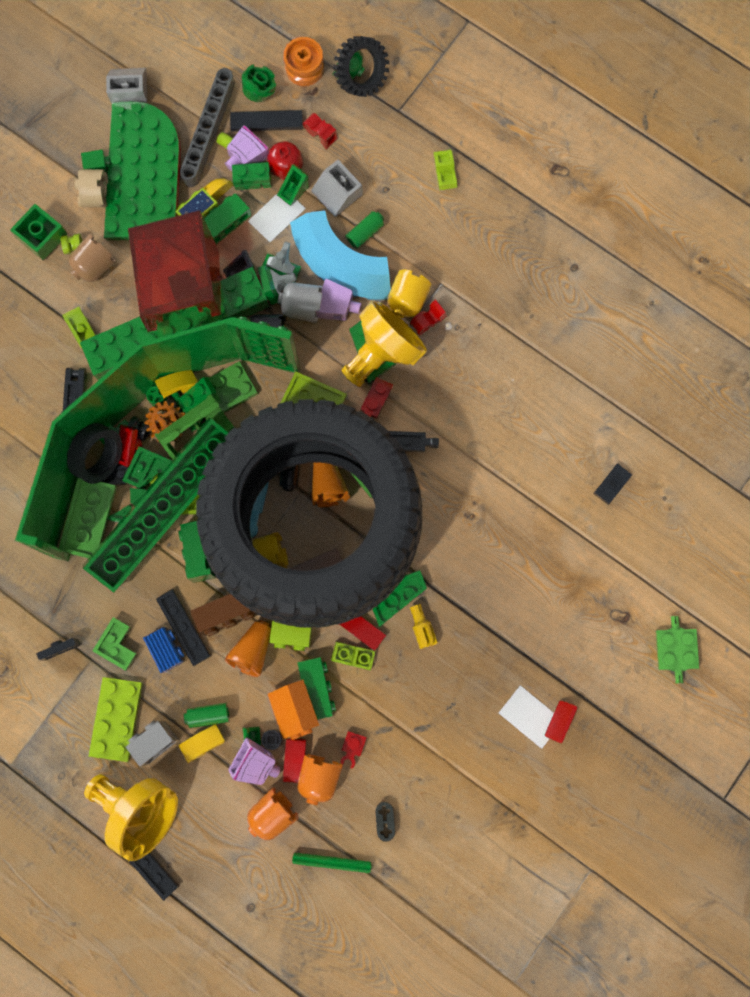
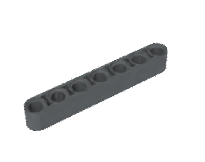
M221 68L215 76L181 167L182 179L188 187H195L200 181L232 95L235 83L232 71L228 68Z

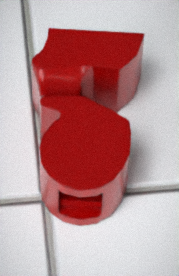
M312 113L303 122L304 128L312 137L319 136L321 144L326 150L338 139L336 129L330 123H326L325 120L322 121L315 113Z
M435 299L430 304V310L418 313L411 320L410 325L416 329L418 335H422L431 327H434L436 323L442 322L447 315Z

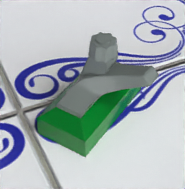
M286 241L280 252L276 253V256L267 253L262 266L265 265L278 275L294 273L297 279L302 270L301 266L289 261L291 243Z
M265 265L258 267L264 294L271 305L278 302L279 292L284 290L287 284L297 281L294 273L278 275Z

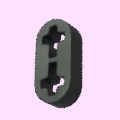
M381 802L377 805L375 811L377 835L380 840L388 842L395 836L393 807L388 802ZM382 806L390 809V813H387V820H383V815L378 812L382 809ZM383 823H387L388 830H392V833L387 838L384 837V834H380V831L384 829Z

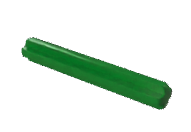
M297 852L292 857V863L297 865L370 873L372 867L370 861Z

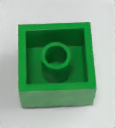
M35 203L10 229L18 241L43 261L61 242V236L68 235L60 223Z

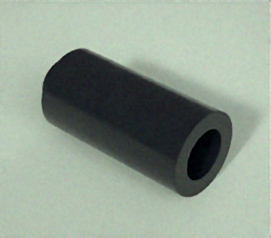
M300 465L280 472L279 486L283 487L282 490L294 491V488H298Z

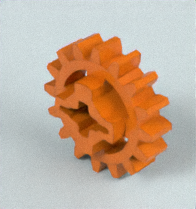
M164 401L162 404L156 403L155 407L152 406L149 409L150 412L145 415L149 419L145 421V424L149 425L147 431L153 432L152 438L155 437L154 434L160 433L185 415V413H179L180 407L175 409L173 402L168 406L167 401Z

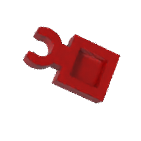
M348 731L342 747V751L347 753L342 757L340 763L344 764L346 759H350L352 762L350 768L353 769L356 763L354 756H361L367 737Z

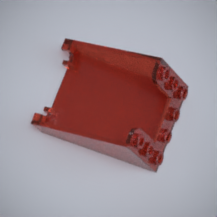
M201 210L128 228L139 314L148 332L157 330L156 320L158 319L159 322H162L164 313L197 306L199 312H203V307L209 308L212 317L221 315L219 250Z

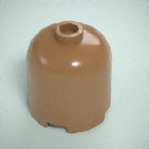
M91 234L80 243L68 259L69 265L73 269L70 273L78 280L82 278L87 282L97 280L117 261L113 257L110 259L112 255L96 240L92 241L94 237Z

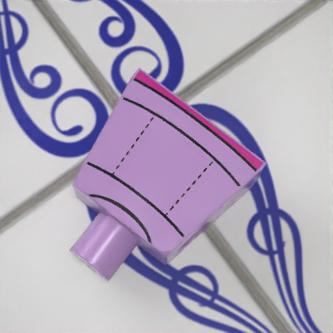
M244 125L227 146L230 159L225 162V165L232 171V165L262 163L267 159L269 149Z
M245 738L228 771L235 781L262 785L268 776L277 778L280 773V767L274 765L275 758L270 751L249 738Z

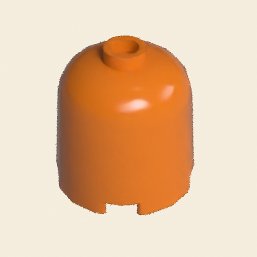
M311 754L304 756L297 789L301 796L307 798V803L318 805V802H327L332 799L343 764L334 760L332 764L324 762V757Z
M272 788L248 811V830L254 837L258 836L263 840H272L299 819L298 813L295 812L293 814L290 809L293 806L292 803L281 791L276 793V788Z

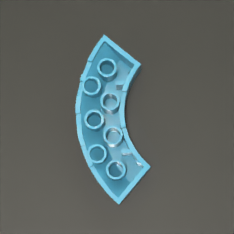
M326 211L309 212L290 222L292 235L300 255L315 275L324 281L328 279L352 290L354 297H364L367 300H387L391 290L387 257L363 255L344 245L332 231L327 220Z

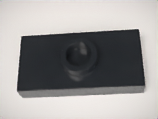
M617 463L593 494L609 505L631 478L632 474Z
M71 638L64 642L59 640L51 643L50 648L40 651L36 655L38 660L46 661L79 647L80 643L76 638Z

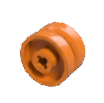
M298 37L286 45L283 59L288 79L299 86H310L319 81L324 73L323 51L320 44L309 37Z

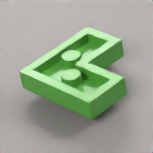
M113 617L92 651L127 671L137 653L121 645L131 627Z

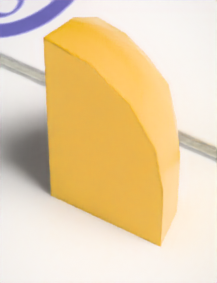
M219 178L210 181L203 188L217 201L234 184L230 180Z

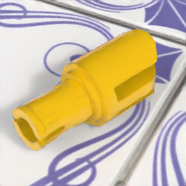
M418 604L410 607L409 609L415 623L412 628L419 649L436 645L438 642L431 621L426 620L422 605Z

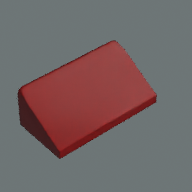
M559 701L544 736L555 742L563 743L578 709L577 706Z

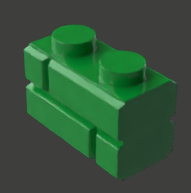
M269 162L232 165V180L235 190L271 188Z

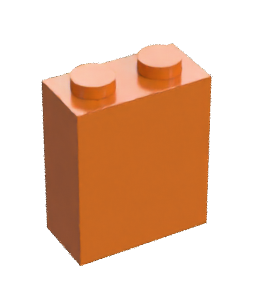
M304 680L288 684L268 693L283 739L291 737V740L313 733L312 728L319 726Z

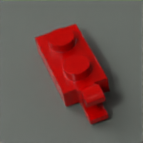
M376 377L360 411L377 419L393 388V384Z

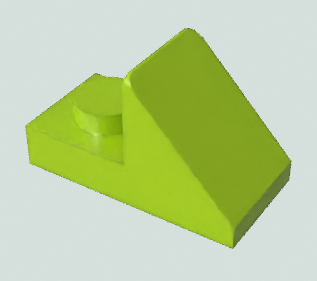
M80 307L63 314L65 322L79 345L80 342L95 336L87 317H85Z

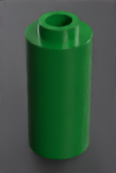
M372 211L345 235L346 240L357 250L384 226V217L379 212L375 213Z
M227 702L188 708L187 713H184V723L189 728L230 722Z

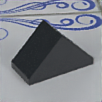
M243 250L223 269L226 278L251 267L254 269L247 250Z

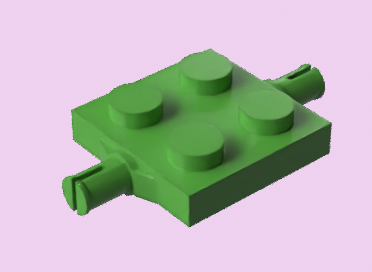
M670 616L672 628L656 630L658 670L675 672V683H679V681L684 683L683 671L699 669L697 630L680 628L679 616Z

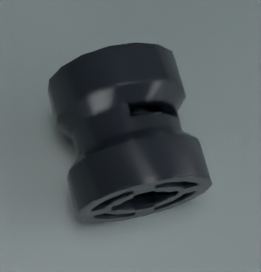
M133 416L128 423V426L138 430L137 436L139 439L145 441L151 432L147 431L149 425L141 421L139 417Z
M268 730L263 734L261 741L266 749L274 750L281 746L283 738L279 731Z

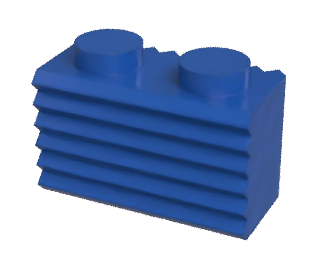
M162 627L143 638L160 673L164 674L184 663L182 658L185 655L180 646L176 647L174 643L176 637L171 629L168 630L166 627Z

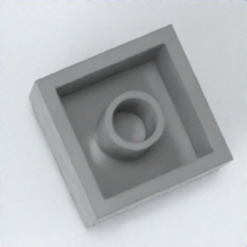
M166 721L151 722L145 727L146 731L144 733L136 734L129 740L130 744L126 746V749L140 767L149 765L179 741V738Z

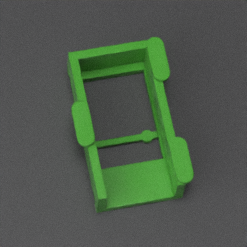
M210 394L202 403L163 431L154 435L170 457L174 459L181 449L177 452L170 442L193 424L199 430L196 422L201 418L205 417L206 420L209 417L212 418L228 433L234 426L219 407L218 402Z

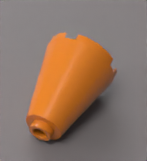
M313 463V505L318 504V507L321 508L339 505L337 501H348L350 493L338 467L327 463Z
M262 620L254 622L226 655L225 662L233 668L235 666L241 669L240 672L260 677L270 640V625Z

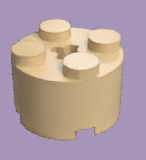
M79 170V179H75V189L79 190L78 206L107 207L105 197L108 184L107 173L104 170Z

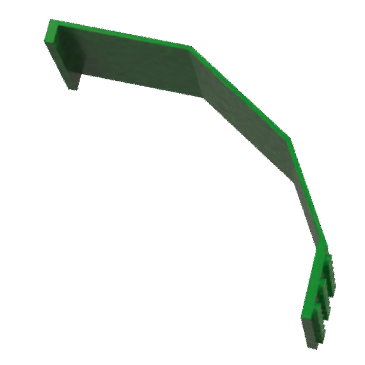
M231 317L140 343L52 421L14 541L51 558L68 562L70 554L57 548L78 479L68 469L67 453L71 442L79 431L94 423H99L106 427L110 425L114 427L146 398V393L150 387L157 386L155 380L176 372L192 370L195 373L233 361L244 360L295 373V371L299 373L300 363L292 332L282 326L274 328L265 322L254 323L245 317Z

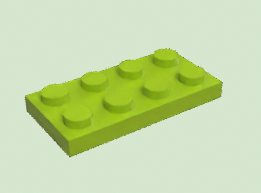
M102 678L89 757L129 762L130 753L126 746L130 744L129 740L134 736L143 683Z

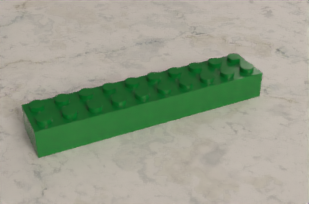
M251 267L80 342V345L93 376L99 380L140 343L231 317L246 318L270 307L255 271Z
M209 417L83 564V569L114 593L195 499L200 480L206 477L203 475L205 466L208 461L214 458L212 453L218 444L226 442L225 436L228 432Z

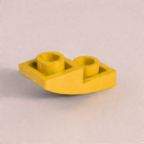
M192 370L176 372L155 380L163 398L179 390L184 394L198 382Z
M215 724L179 745V748L188 764L204 756L206 752L224 744L225 740Z

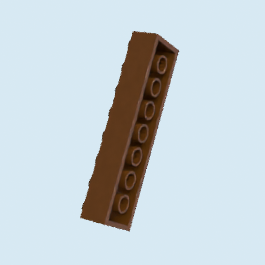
M334 548L288 569L298 571L320 570L341 562L342 559L337 548ZM231 594L190 611L198 632L205 636L208 635V637L218 634L221 628L229 629L236 626L237 621L251 620L255 618L256 614L242 605Z

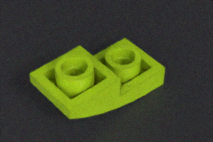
M335 642L331 661L371 671L375 651Z

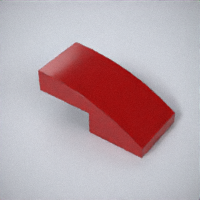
M286 739L283 782L298 783L303 759L306 754L305 739Z

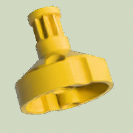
M372 300L359 314L366 343L360 348L357 356L341 370L348 381L361 387L365 383L364 380L374 369H378L383 362L388 361L414 366L427 352V348L404 320L394 315V312L383 303Z
M99 774L89 781L84 792L86 799L90 802L98 803L110 815L105 829L106 845L128 861L143 858L162 841L174 821L178 807L176 793L155 778L142 780L127 791L122 787H116L110 783L108 777Z

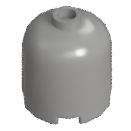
M302 283L287 284L284 287L283 293L279 292L278 304H281L282 313L289 318L317 323L318 317L315 316L316 311H320L322 293L320 292L322 286Z

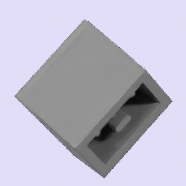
M110 69L106 76V93L111 104L112 102L127 101L147 102V69Z
M339 160L323 171L311 190L334 217L363 195L362 184Z

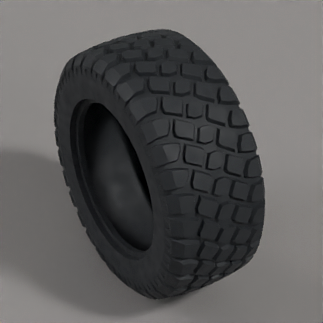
M314 399L299 400L298 403H293V401L279 403L276 408L270 406L258 411V416L253 417L251 415L240 422L241 427L237 429L234 427L225 436L226 442L219 443L212 453L214 458L208 461L205 466L203 475L206 477L200 480L197 493L200 496L196 501L198 535L203 552L215 576L242 605L266 619L288 626L302 628L329 627L358 618L374 607H377L397 588L408 572L415 557L422 530L423 510L420 487L412 464L401 445L379 422H375L372 417L362 411L357 412L353 407L344 404L336 405L333 401L320 400L315 402ZM304 463H327L352 473L370 492L375 503V513L367 536L350 556L324 569L298 571L272 563L254 548L251 539L250 519L258 495L273 477L290 467Z

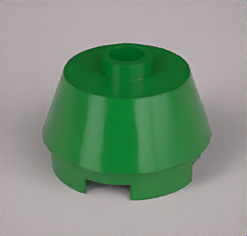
M252 64L242 73V92L253 102H263L274 94L276 90L275 74L266 66L260 68L254 67L255 64Z

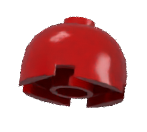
M283 141L276 143L270 148L267 162H269L270 172L273 176L285 180L293 164L300 169L303 168L302 153L295 144Z

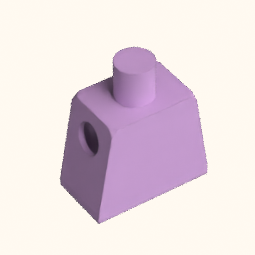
M325 279L321 291L320 311H316V317L345 321L349 312L359 314L362 303L352 301L353 291Z

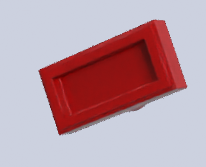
M120 425L119 430L122 440V454L119 464L126 467L130 466L138 447H143L142 441L137 437L138 430L128 425Z

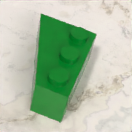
M197 521L180 524L181 530H178L180 541L183 543L182 556L185 560L187 579L193 583L216 579L215 573L212 571L200 543Z

